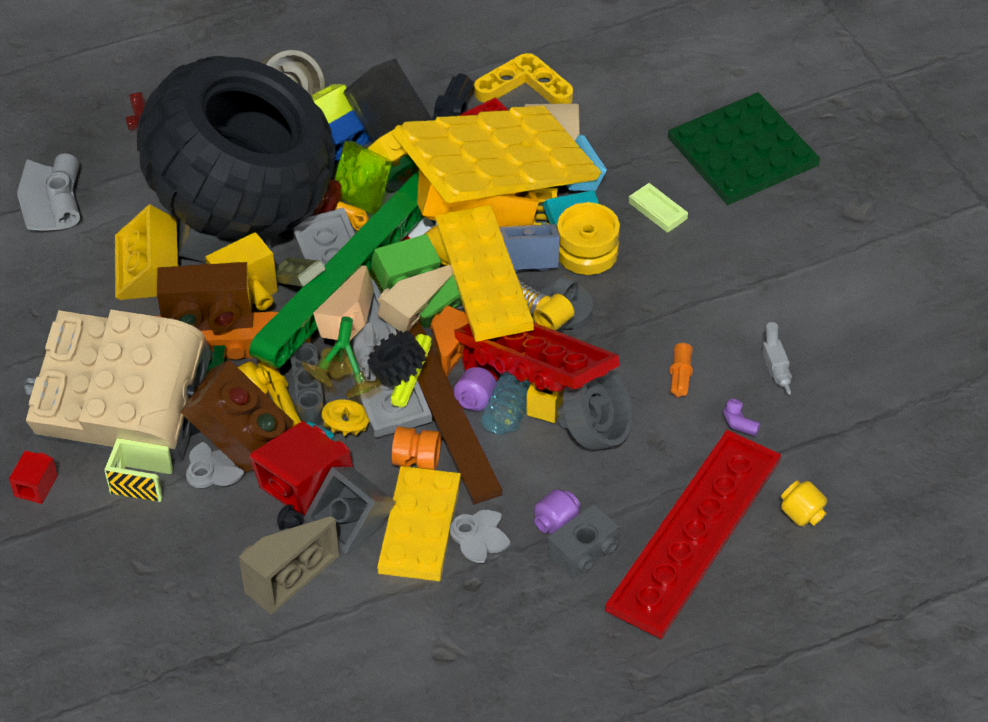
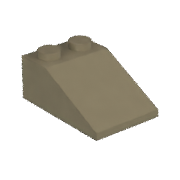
M329 516L262 537L254 545L246 547L239 556L245 594L272 615L339 557L335 519Z

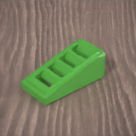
M453 275L420 314L421 325L425 329L431 325L434 316L440 314L447 305L456 308L462 304Z

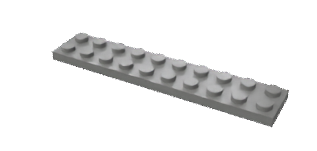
M344 208L310 216L291 230L302 258L319 260L323 265L355 235ZM370 273L374 293L366 323L373 324L376 345L379 346L381 339L385 338L387 340L389 334L393 333L396 336L397 332L393 326L377 316L380 306L378 299L381 294L372 273ZM352 338V339L349 341V343H350L351 349H352V351H353V354H354V356H355V353H354V350H353V338ZM344 349L342 358L360 403L368 417L374 438L395 433L397 426L413 428L432 422V414L418 381L415 383L407 405L403 408L393 406L391 404V395L395 384L392 387H388L387 384L383 385L370 368V375L366 377L365 369L361 367L356 359L364 381L363 384H359Z

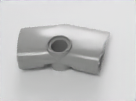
M66 153L60 154L55 158L53 167L45 166L29 159L26 160L17 196L27 229L40 231L70 228L79 222L80 214L73 194V188L80 163L75 156Z

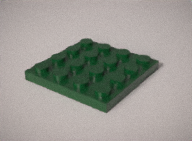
M759 92L668 130V139L727 206L819 166L820 157Z

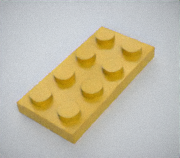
M400 466L393 500L396 502L389 514L377 566L378 574L441 581L450 537V525L453 522L461 484V473Z

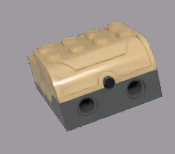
M110 309L108 318L58 310L56 320L52 323L46 343V354L39 377H36L28 404L30 408L26 422L39 439L111 451L117 438L161 445L169 448L172 461L183 462L193 424L180 411L207 373L212 351L204 334L185 322L163 317Z

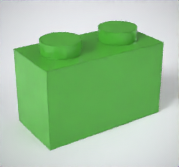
M427 234L374 250L371 267L383 290L386 288L391 289L400 280L438 269L441 264V260Z

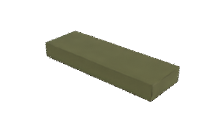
M287 257L275 266L277 283L305 286L326 268L319 260Z

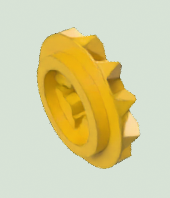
M345 399L334 400L327 403L322 409L321 419H323L324 427L331 428L332 433L341 432L344 437L347 433L357 436L359 431H366L369 424L363 406L355 401ZM344 414H346V418H348V421L343 420L342 417Z

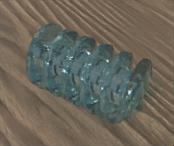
M508 372L500 374L492 396L489 398V403L485 407V412L481 416V423L488 432L502 435L506 432H515L519 428V422L523 419V413L527 409V391L531 383L528 380L520 382L514 375Z

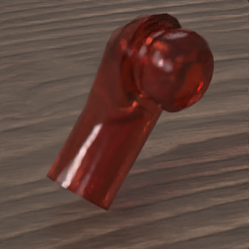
M142 92L129 95L134 115L126 117L127 127L130 130L137 128L145 106Z
M329 181L328 190L323 197L324 204L318 214L336 210L339 201L342 199V185L339 181Z

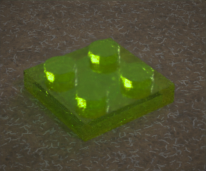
M345 141L331 193L370 214H375L380 209L392 161L353 141Z

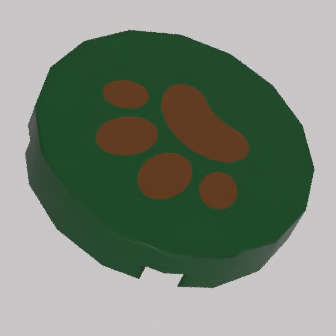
M408 154L399 159V165L394 167L392 164L384 171L381 180L388 190H399L419 170V167Z

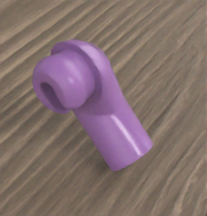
M729 399L726 407L723 409V414L730 428L756 437L761 423L745 418L741 411L742 402L737 399Z

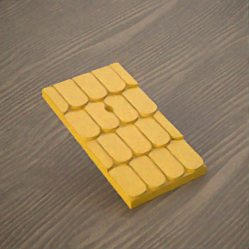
M545 106L511 107L509 111L479 112L478 115L437 117L436 120L404 122L403 125H397L392 132L393 136L446 203L597 180L602 173L596 165H593V161L579 148V145L568 132L564 131L565 129L556 118L550 115V111Z

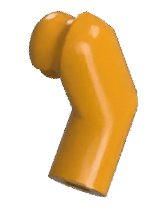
M339 201L336 210L344 208L352 227L359 231L369 220L365 210Z

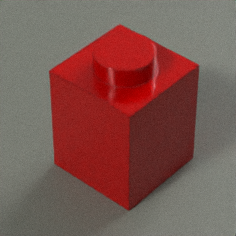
M24 451L9 477L14 497L43 504L58 477L53 457H49L41 452Z

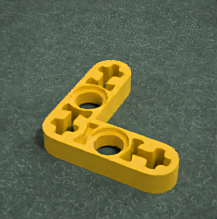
M530 53L515 57L478 78L474 83L475 98L484 103L495 97L498 99L524 83H527L550 104H571L573 101V87L541 59ZM509 75L512 76L513 79L503 80L501 79V77ZM548 78L550 79V81L542 83L539 82L538 79Z

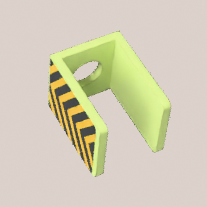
M117 438L105 467L110 494L161 502L163 496L158 475L127 470L125 467L172 474L173 466L169 448Z

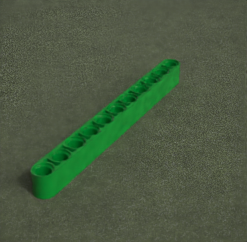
M419 170L324 265L326 269L308 282L256 334L249 348L251 357L275 368L281 367L318 328L313 313L361 266H367L369 274L373 271L371 261L375 249L402 241L425 217L422 215L417 204Z

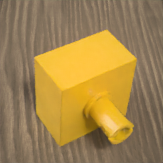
M256 232L205 256L206 264L247 262L253 304L255 303L259 310H265L272 305V294L278 292L273 252Z

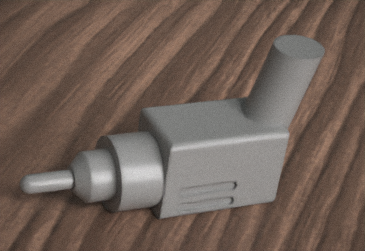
M769 322L766 325V342L763 343L762 356L771 378H774L776 384L785 387L787 394L790 395L789 384L792 378L789 370L790 362L780 339H778V325L774 322Z
M366 323L353 337L355 357L361 367L365 369L366 377L370 375L367 360L370 359V352H375L373 347L376 345L375 331L372 323Z

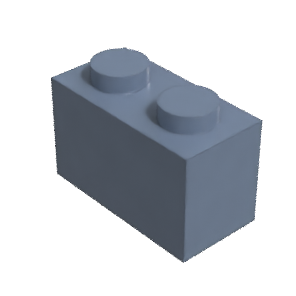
M555 224L499 227L515 272H519L522 269L545 271L550 268H558L560 237Z

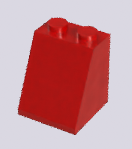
M301 421L253 451L249 456L259 488L284 505L292 504L294 510L302 513L303 516L308 511L332 467H353L350 449L339 440L333 441L327 437L320 427L316 425L312 427L304 421Z

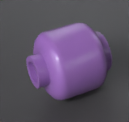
M479 367L469 368L456 382L453 390L454 397L459 400L463 408L475 412L482 411L495 396L497 382L488 370Z
M555 489L535 504L534 514L536 518L534 522L541 532L552 534L580 514V503L571 492Z

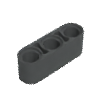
M304 342L291 356L297 413L300 421L306 423L310 421L320 425L323 422L321 414L324 403L318 354L313 344Z

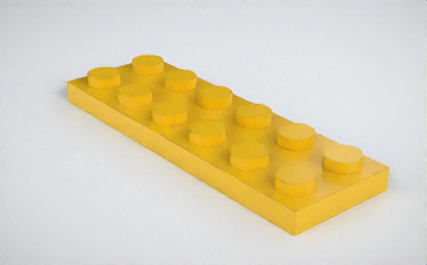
M491 205L436 215V226L475 342L534 330L532 316Z

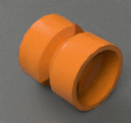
M397 426L392 445V465L411 467L415 463L418 468L436 470L440 456L441 432L422 430L419 434L415 428Z

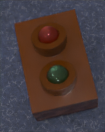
M247 262L157 267V299L161 317L185 322L200 331L212 330L220 332L226 329L253 328V300Z
M231 360L210 369L180 411L244 473L254 470L249 457L251 453L289 430L294 422Z

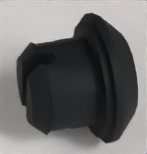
M292 504L284 506L277 517L279 530L300 526L304 521L303 514L295 511Z

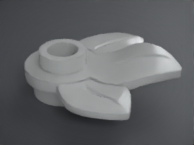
M205 442L199 443L189 454L190 465L186 471V478L188 483L195 488H206L212 484L228 486L239 481L244 475V471L235 467L236 464L221 450L212 452Z
M480 510L473 516L462 514L457 516L450 525L451 538L460 544L461 553L472 562L485 563L487 552L498 553L510 546L509 538L497 528L502 518V514L499 512Z

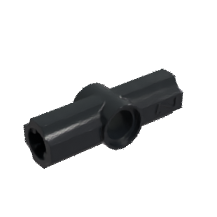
M459 73L456 77H452L444 95H439L436 100L432 120H436L437 117L458 116L467 111V102L474 90V81L468 75Z

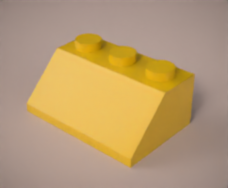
M149 204L115 234V298L125 300L157 297V267L178 266L177 219Z

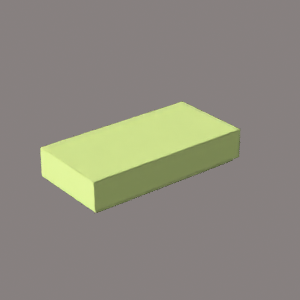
M650 183L629 196V204L667 233L688 219V212Z

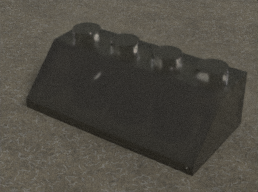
M396 58L371 67L343 92L372 143L404 122L432 120Z

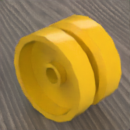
M590 202L575 204L563 211L557 223V231L560 237L559 262L566 269L584 275L600 274L610 269L617 261L619 253L620 223L617 215L608 207Z

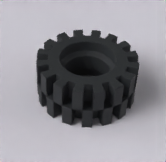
M397 331L396 336L393 333L389 334V338L387 340L385 338L381 339V344L373 347L375 352H370L369 354L370 359L367 360L369 368L383 385L387 384L388 387H392L395 384L398 386L401 385L402 380L406 383L410 380L409 376L411 374L415 376L418 373L416 371L417 368L421 369L423 367L422 362L426 360L425 350L408 331H404V333Z

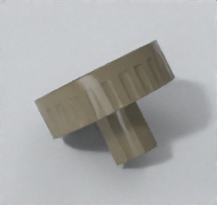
M298 50L279 51L268 55L261 61V63L271 66L280 72L282 69L283 72H290L296 75L300 85L310 95L325 88L324 75L320 66L311 56ZM284 73L288 77L293 79L296 83H298L296 78L292 74Z

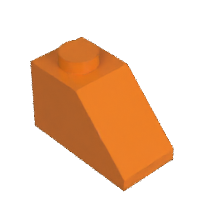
M448 305L440 314L434 316L430 325L433 346L446 376L449 375L463 356V350L467 346L455 338L454 330L469 323L466 313Z

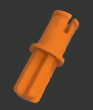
M687 343L675 345L674 360L669 371L672 375L670 391L677 398L688 394L689 377L693 374V367L691 366L693 348Z

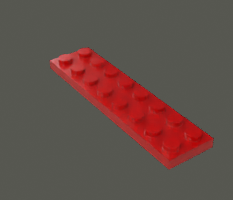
M726 430L609 598L605 611L662 639L780 463L781 454Z

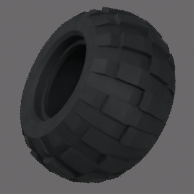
M211 56L198 59L196 62H191L186 66L183 64L177 67L150 94L137 126V151H140V168L149 188L156 192L159 202L170 213L175 214L186 222V225L200 232L203 231L217 238L229 241L242 239L254 232L262 240L274 238L286 229L291 231L312 215L317 205L321 203L328 190L335 160V145L332 144L331 138L332 130L322 109L314 103L312 96L301 85L279 70L242 57Z

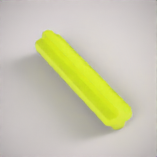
M418 334L415 339L425 350V357H427L432 345V339L429 335ZM417 368L416 371L418 373L415 376L411 374L409 376L410 380L406 383L402 380L401 385H395L391 395V404L393 406L403 408L407 405L421 369Z

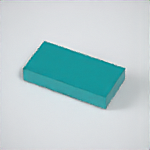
M594 190L546 199L542 205L550 224H555L557 228L559 216L566 208L586 202L599 204Z

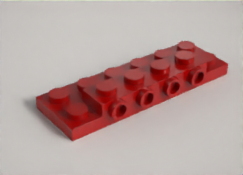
M534 322V330L475 342L469 323L454 330L455 338L460 343L475 349L474 357L478 364L482 366L489 364L495 367L501 374L508 372L514 375L520 382L528 380V382L534 383L539 390L547 388L555 392L565 389L566 386L570 389H578L583 387L585 383L597 377L605 376L609 371L620 366L618 354Z

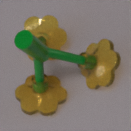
M344 316L341 318L337 343L332 348L322 350L321 359L317 365H311L303 361L302 367L316 379L330 387L333 383L326 372H329L335 379H340L344 374H352L355 385L346 391L347 398L356 395H363L370 390L378 388L381 382L379 379L366 380L364 372L360 371L356 362V355L349 343L353 319Z

